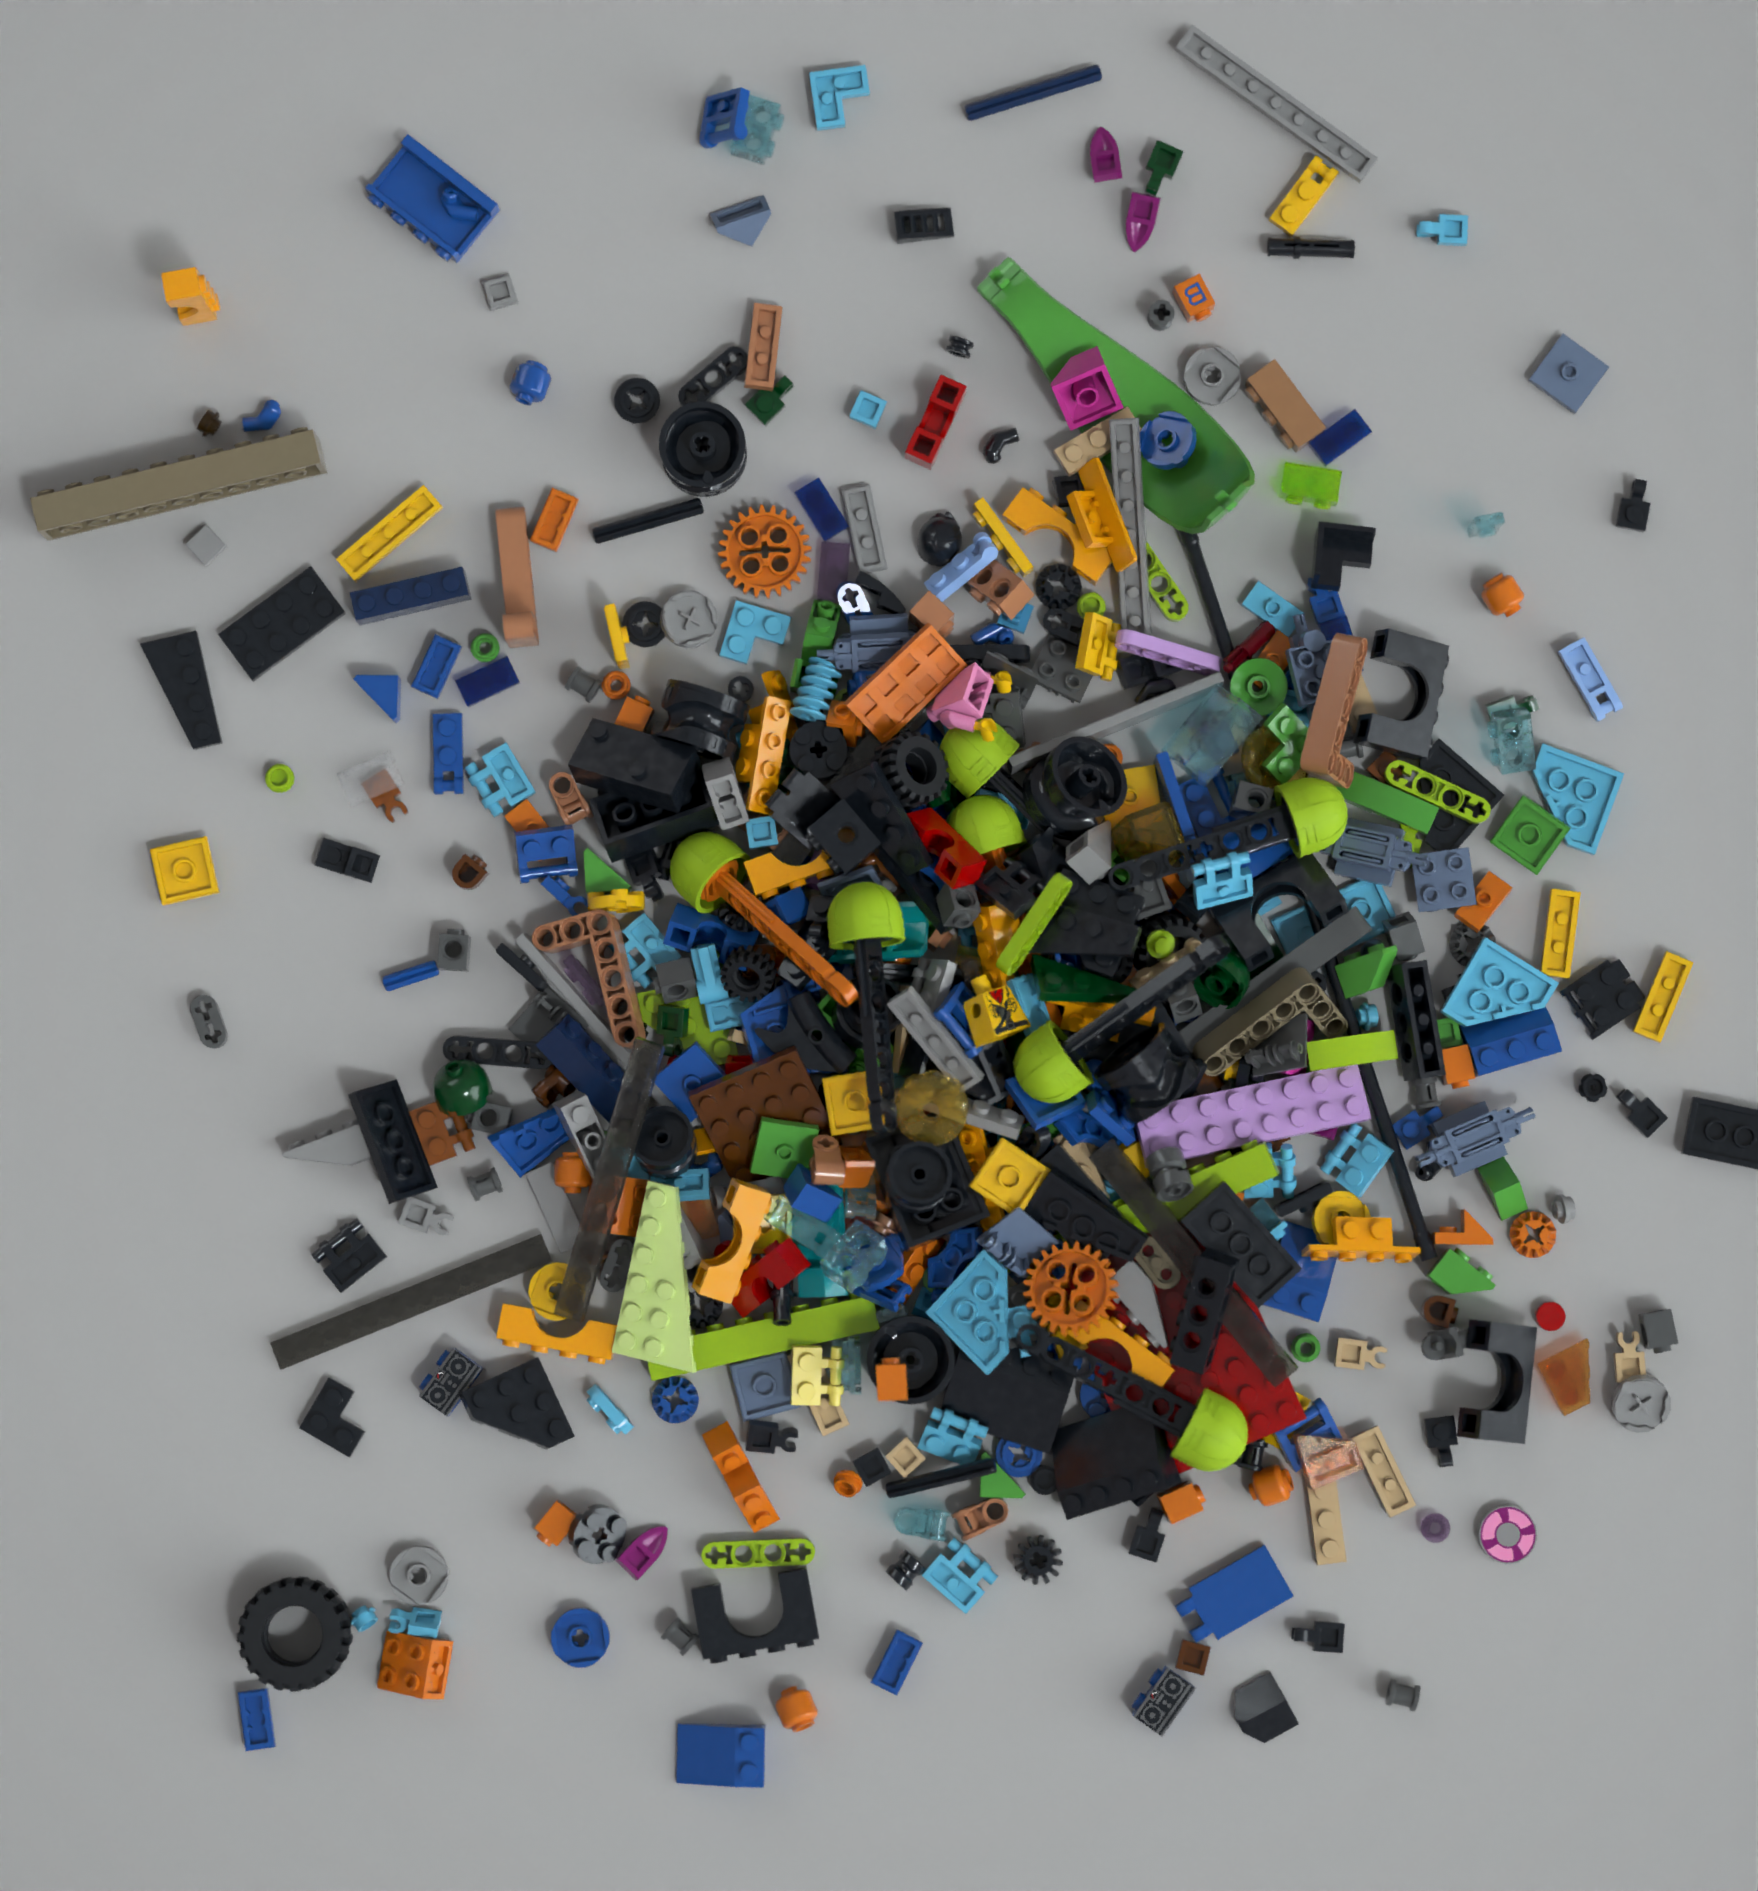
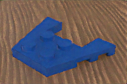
M813 979L801 992L785 982L738 1015L753 1063L775 1054L756 1035L755 1029L761 1028L775 1033L783 1031L788 1019V1004L786 1000L807 990L814 992L822 989ZM847 1068L841 1074L847 1073ZM807 1069L808 1073L839 1074L838 1072Z

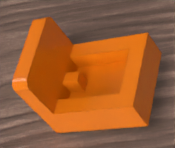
M832 700L826 717V725L842 728L847 746L856 748L859 736H864L866 727L844 704L845 701Z

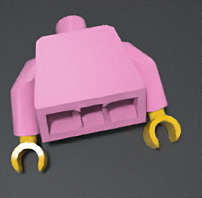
M976 662L963 669L936 695L934 703L926 709L928 718L932 722L940 720L948 729L960 728L970 732L978 730L984 741H993V732H998L994 720L991 718H985L980 722L977 720L983 716L993 684H996L999 693L1011 692V675L1007 671H1000L993 676L991 672H985Z

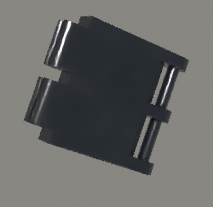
M794 768L782 782V785L788 791L784 794L780 789H777L765 805L771 809L768 815L812 852L814 848L807 840L810 836L807 833V829L841 800L808 771L804 770L801 774Z
M1620 959L1612 964L1609 960H1606L1560 991L1562 997L1566 996L1575 1009V1016L1577 1018L1580 1017L1591 1034L1589 1036L1592 1040L1640 1009L1641 1007L1638 1002L1645 998L1635 981L1630 982L1628 985L1624 984L1623 981L1631 975ZM1571 991L1574 992V994L1582 1004L1583 1008H1580L1574 997L1571 995ZM1585 1013L1589 1014V1016L1597 1026V1030H1595V1028L1593 1027Z

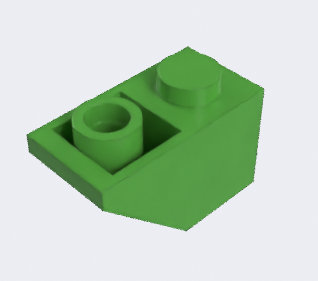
M814 599L804 636L802 660L809 661L810 657H817V649H833L841 614L839 604Z
M1384 943L1367 948L1368 954L1361 956L1359 951L1343 957L1345 962L1336 965L1335 969L1345 999L1384 987L1398 951L1396 945L1385 948Z
M1458 1248L1454 1251L1446 1249L1425 1275L1447 1294L1493 1290L1496 1286L1490 1281L1493 1276L1481 1266L1475 1269L1468 1263L1470 1257Z

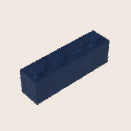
M463 567L350 592L355 619L359 625L472 600L466 572Z
M569 1014L547 1031L536 1043L539 1050L578 1091L587 1095L590 1104L614 1129L618 1128L635 1114L648 1099L642 1090L622 1071L620 1066L612 1061L602 1050L601 1046Z

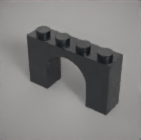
M1390 628L1375 631L1370 659L1394 665L1404 670L1413 682L1415 701L1409 714L1402 720H1396L1375 713L1359 715L1353 743L1413 760L1428 758V753L1433 745L1431 738L1433 727L1438 719V701L1444 688L1442 682L1444 670L1449 663V645Z
M1313 853L1301 858L1293 854L1288 861L1278 867L1268 869L1263 876L1252 882V897L1209 908L1214 922L1236 954L1246 964L1249 972L1274 958L1269 942L1255 924L1259 909L1268 900L1280 895L1297 896L1310 906L1324 927L1349 912L1345 898Z
M1469 1319L1466 1348L1488 1351L1497 1358L1501 1368V1387L1495 1401L1487 1408L1460 1407L1457 1428L1458 1437L1525 1444L1537 1327Z
M807 1567L778 1572L783 1602V1615L773 1630L759 1636L743 1634L732 1626L726 1614L721 1583L692 1588L691 1594L703 1660L710 1659V1663L713 1664L728 1661L727 1655L739 1653V1658L756 1656V1650L767 1648L768 1653L786 1650L785 1645L796 1643L797 1648L814 1645V1640L819 1639V1632Z

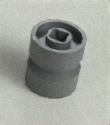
M1161 1148L1146 1158L1145 1163L1150 1177L1154 1179L1152 1184L1158 1200L1163 1202L1177 1201L1193 1191L1194 1186L1188 1170H1185L1187 1165L1180 1148Z

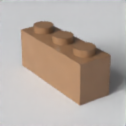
M1276 359L1246 380L1245 385L1247 388L1245 392L1254 404L1256 402L1260 404L1264 410L1262 412L1264 419L1270 426L1275 425L1281 432L1279 438L1287 449L1292 448L1297 453L1324 433L1325 425Z

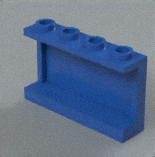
M407 134L401 141L402 148L374 183L372 185L368 183L365 187L369 194L367 199L377 208L381 209L384 206L392 212L390 217L403 227L405 223L414 230L412 234L424 244L429 241L437 247L434 251L445 261L448 262L451 258L454 262L458 263L500 209L495 201ZM448 187L455 188L463 205L478 207L477 221L450 217L441 202L443 190Z

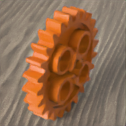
M760 505L759 513H755L752 507H749V516L745 517L739 512L740 522L729 521L732 531L724 529L722 531L728 540L719 541V545L726 548V550L719 552L718 556L727 559L720 564L721 569L730 568V571L725 575L726 579L735 577L736 580L733 587L737 588L743 584V594L745 595L750 589H753L755 598H758L760 592L764 591L766 598L769 599L771 591L775 590L776 594L781 597L782 587L791 592V581L797 584L801 583L797 574H807V569L802 564L811 563V558L805 556L804 553L811 552L812 549L811 546L803 545V543L807 542L810 538L809 535H800L804 530L803 524L794 526L797 519L795 515L786 519V509L778 515L774 505L771 507L770 512H765L764 506ZM781 530L787 535L785 541L774 543L770 539L774 531ZM745 533H755L758 536L756 543L753 545L744 544L742 537ZM762 546H768L769 551L784 548L791 549L789 553L770 552L768 553V558H762L761 553L748 554L746 556L739 555L741 551L760 552L762 551ZM776 559L786 560L788 567L785 571L777 572L772 568V564ZM751 560L758 562L760 565L759 570L753 574H749L743 569L745 563Z
M1066 1241L1063 1242L1062 1250H1058L1053 1244L1052 1254L1049 1255L1042 1250L1041 1253L1044 1259L1042 1261L1032 1260L1037 1267L1036 1270H1026L1032 1277V1280L1023 1281V1284L1030 1288V1290L1023 1292V1296L1027 1299H1032L1025 1304L1028 1310L1036 1309L1031 1315L1032 1318L1037 1320L1042 1317L1039 1325L1041 1328H1045L1050 1324L1051 1334H1055L1059 1328L1063 1337L1067 1336L1069 1330H1072L1074 1336L1078 1337L1079 1329L1081 1328L1087 1334H1090L1089 1325L1093 1324L1095 1327L1100 1328L1101 1326L1098 1321L1100 1317L1109 1320L1105 1310H1115L1116 1308L1110 1302V1299L1119 1298L1118 1293L1111 1290L1119 1286L1117 1280L1110 1279L1116 1275L1114 1269H1107L1110 1265L1108 1258L1100 1261L1102 1257L1100 1250L1091 1255L1092 1247L1089 1244L1084 1250H1081L1078 1241L1075 1242L1073 1249H1070ZM1076 1264L1077 1268L1073 1276V1284L1075 1285L1077 1290L1071 1291L1070 1313L1066 1315L1065 1310L1067 1308L1069 1295L1065 1291V1288L1068 1289L1071 1287V1269L1072 1265ZM1057 1267L1066 1269L1065 1275L1060 1279L1052 1278V1272ZM1093 1271L1095 1276L1091 1282H1081L1080 1278L1084 1272ZM1060 1296L1061 1302L1057 1307H1047L1050 1297ZM1080 1300H1089L1090 1306L1086 1311L1079 1312L1076 1310V1305Z

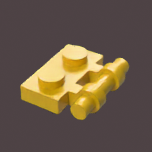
M1085 612L1075 668L1093 676H1101L1100 679L1103 681H1112L1113 671L1117 670L1118 661L1115 660L1117 648L1114 645L1117 631L1121 630V624L1112 623L1113 620L1095 612Z

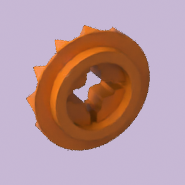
M1530 1211L1519 1215L1513 1221L1509 1236L1513 1248L1519 1254L1529 1258H1538L1549 1253L1556 1243L1557 1230L1552 1220L1541 1212ZM1525 1225L1531 1229L1543 1227L1538 1234L1539 1241L1542 1244L1535 1240L1524 1243L1529 1235Z

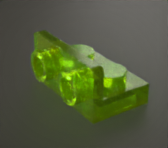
M1285 462L1279 498H1285L1286 503L1293 505H1302L1304 501L1314 503V507L1328 510L1331 509V506L1336 507L1339 501L1338 494L1342 471Z

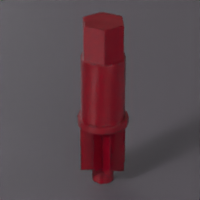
M1264 621L1241 644L1236 645L1223 659L1225 662L1223 666L1224 671L1227 673L1232 671L1234 673L1239 665L1252 659V656L1276 633L1274 626L1270 622Z

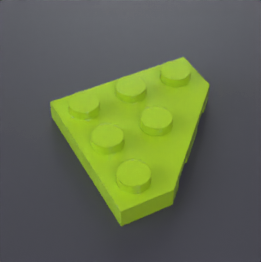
M655 990L637 993L643 1023L657 1030L658 1005L664 1004L662 993L656 995ZM699 996L666 1004L689 1008L687 1037L680 1038L684 1050L697 1041L718 1066L725 1065L728 1055H738L736 1043L726 1040L730 1029L710 1032L705 1005L700 1004Z

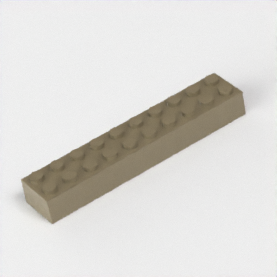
M301 427L292 430L291 435L280 437L279 434H272L263 437L262 442L254 444L251 441H243L235 444L233 449L224 451L223 448L208 450L206 451L207 455L195 458V455H186L178 458V462L168 465L167 462H157L151 464L150 469L143 471L134 468L121 472L122 476L111 478L110 475L99 476L93 479L94 483L83 485L82 482H75L66 485L65 490L54 492V489L42 490L37 492L36 497L30 498L37 530L45 539L50 541L327 473L320 440L313 429L308 430L307 427Z

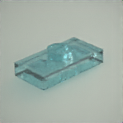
M1497 512L1475 517L1467 527L1469 538L1475 536L1485 538L1496 535V532L1505 523L1503 513Z

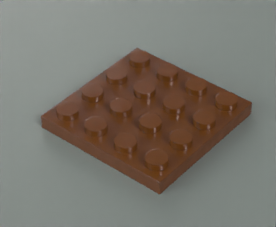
M795 1045L688 1092L689 1099L730 1179L735 1178L744 1182H751L769 1177L767 1175L750 1173L749 1169L761 1117L818 1125V1135L831 1136L827 1109ZM840 1135L832 1136L837 1139L839 1146L843 1145Z

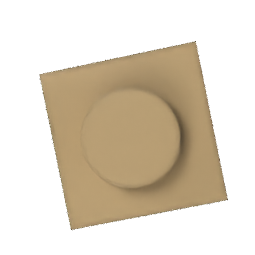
M907 1437L885 1456L904 1478L926 1459Z

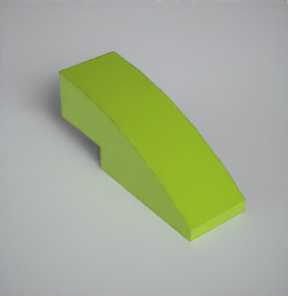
M1394 1030L1307 1042L1310 1071L1398 1059Z

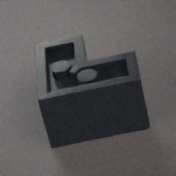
M1319 521L1314 539L1310 588L1339 591L1341 587L1342 566L1370 569L1376 528Z

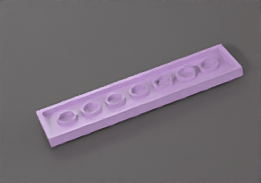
M1358 1065L1318 1070L1176 1100L1150 1118L1135 1123L1145 1163L1146 1158L1151 1153L1161 1148H1180L1186 1160L1241 1148V1145L1257 1139L1258 1143L1263 1141L1270 1142L1365 1122L1371 1119V1114Z

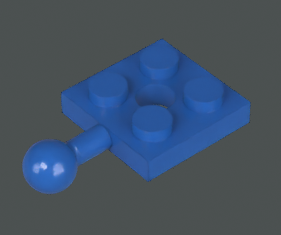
M1091 1059L1086 1062L1093 1078L1095 1070L1102 1062L1101 1060ZM1016 1076L1005 1081V1088L1035 1131L1085 1108L1086 1100L1080 1092L1062 1102L1045 1103L1030 1097L1020 1087Z

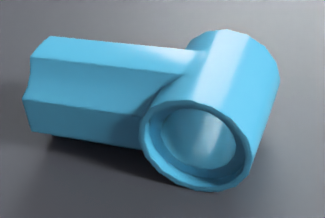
M703 944L690 948L693 967L697 977L695 982L700 1004L729 998L728 991L726 992L724 989L726 983H721L722 975H720L721 970L715 944Z

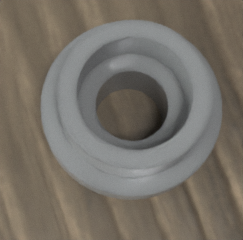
M1563 1194L1555 1197L1554 1202L1551 1204L1552 1215L1561 1224L1568 1223L1569 1220L1575 1218L1574 1201L1570 1196L1565 1197Z

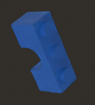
M677 903L669 920L663 944L690 953V948L696 945L714 943L716 950L720 953L718 961L724 964L732 950L736 949L737 951L738 947L743 945L746 950L748 945H756L759 931L740 932L726 926L718 916L700 913L694 908ZM740 967L739 970L746 971L747 967Z

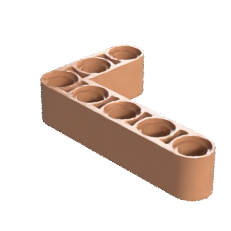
M525 507L495 509L506 613L502 615L505 641L509 648L538 646L539 636Z
M1336 633L1331 643L1301 754L1300 766L1312 778L1323 779L1334 786L1348 789L1353 781L1354 765L1340 754L1367 654L1368 643L1366 638Z
M596 909L537 927L532 934L533 945L537 949L550 954L591 943L613 1038L619 1046L631 1050L640 1048L645 1042L646 1033L617 917L605 910ZM602 917H606L608 920L607 927L599 931L598 921ZM579 924L580 934L572 939L570 931L573 926ZM552 932L553 941L549 946H545L543 943L544 936ZM613 944L614 954L611 958L606 959L604 956L605 948ZM619 972L621 982L613 987L611 978L615 973ZM626 1000L628 1009L624 1014L620 1015L618 1013V1005L621 1001ZM633 1028L635 1032L634 1039L627 1043L624 1039L625 1032Z

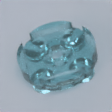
M848 1336V1341H842L843 1358L845 1362H849V1370H843L844 1391H850V1395H861V1387H855V1385H861L860 1346H854V1344H860V1336Z

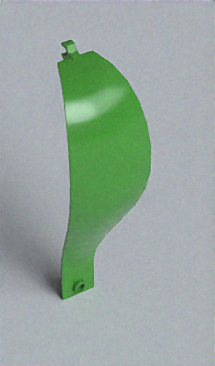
M1007 257L998 267L995 266L987 274L988 277L977 286V291L1019 334L1050 384L1071 357L1098 346L1123 407L1126 408L1128 406L1133 416L1139 418L1141 428L1149 420L1153 421L1155 418L1160 417L1158 414L1172 411L1182 414L1196 429L1197 441L1194 452L1188 459L1187 464L1182 468L1169 470L1155 468L1144 458L1141 451L1144 506L1149 511L1180 531L1197 534L1207 531L1238 505L1237 503L1254 485L1255 473L1249 460L1236 442L1193 398L1147 362L1054 299L1012 258ZM1122 409L1083 425L1078 430L1082 434ZM1172 435L1162 440L1165 446L1173 442ZM1110 452L1100 458V460L1112 474Z

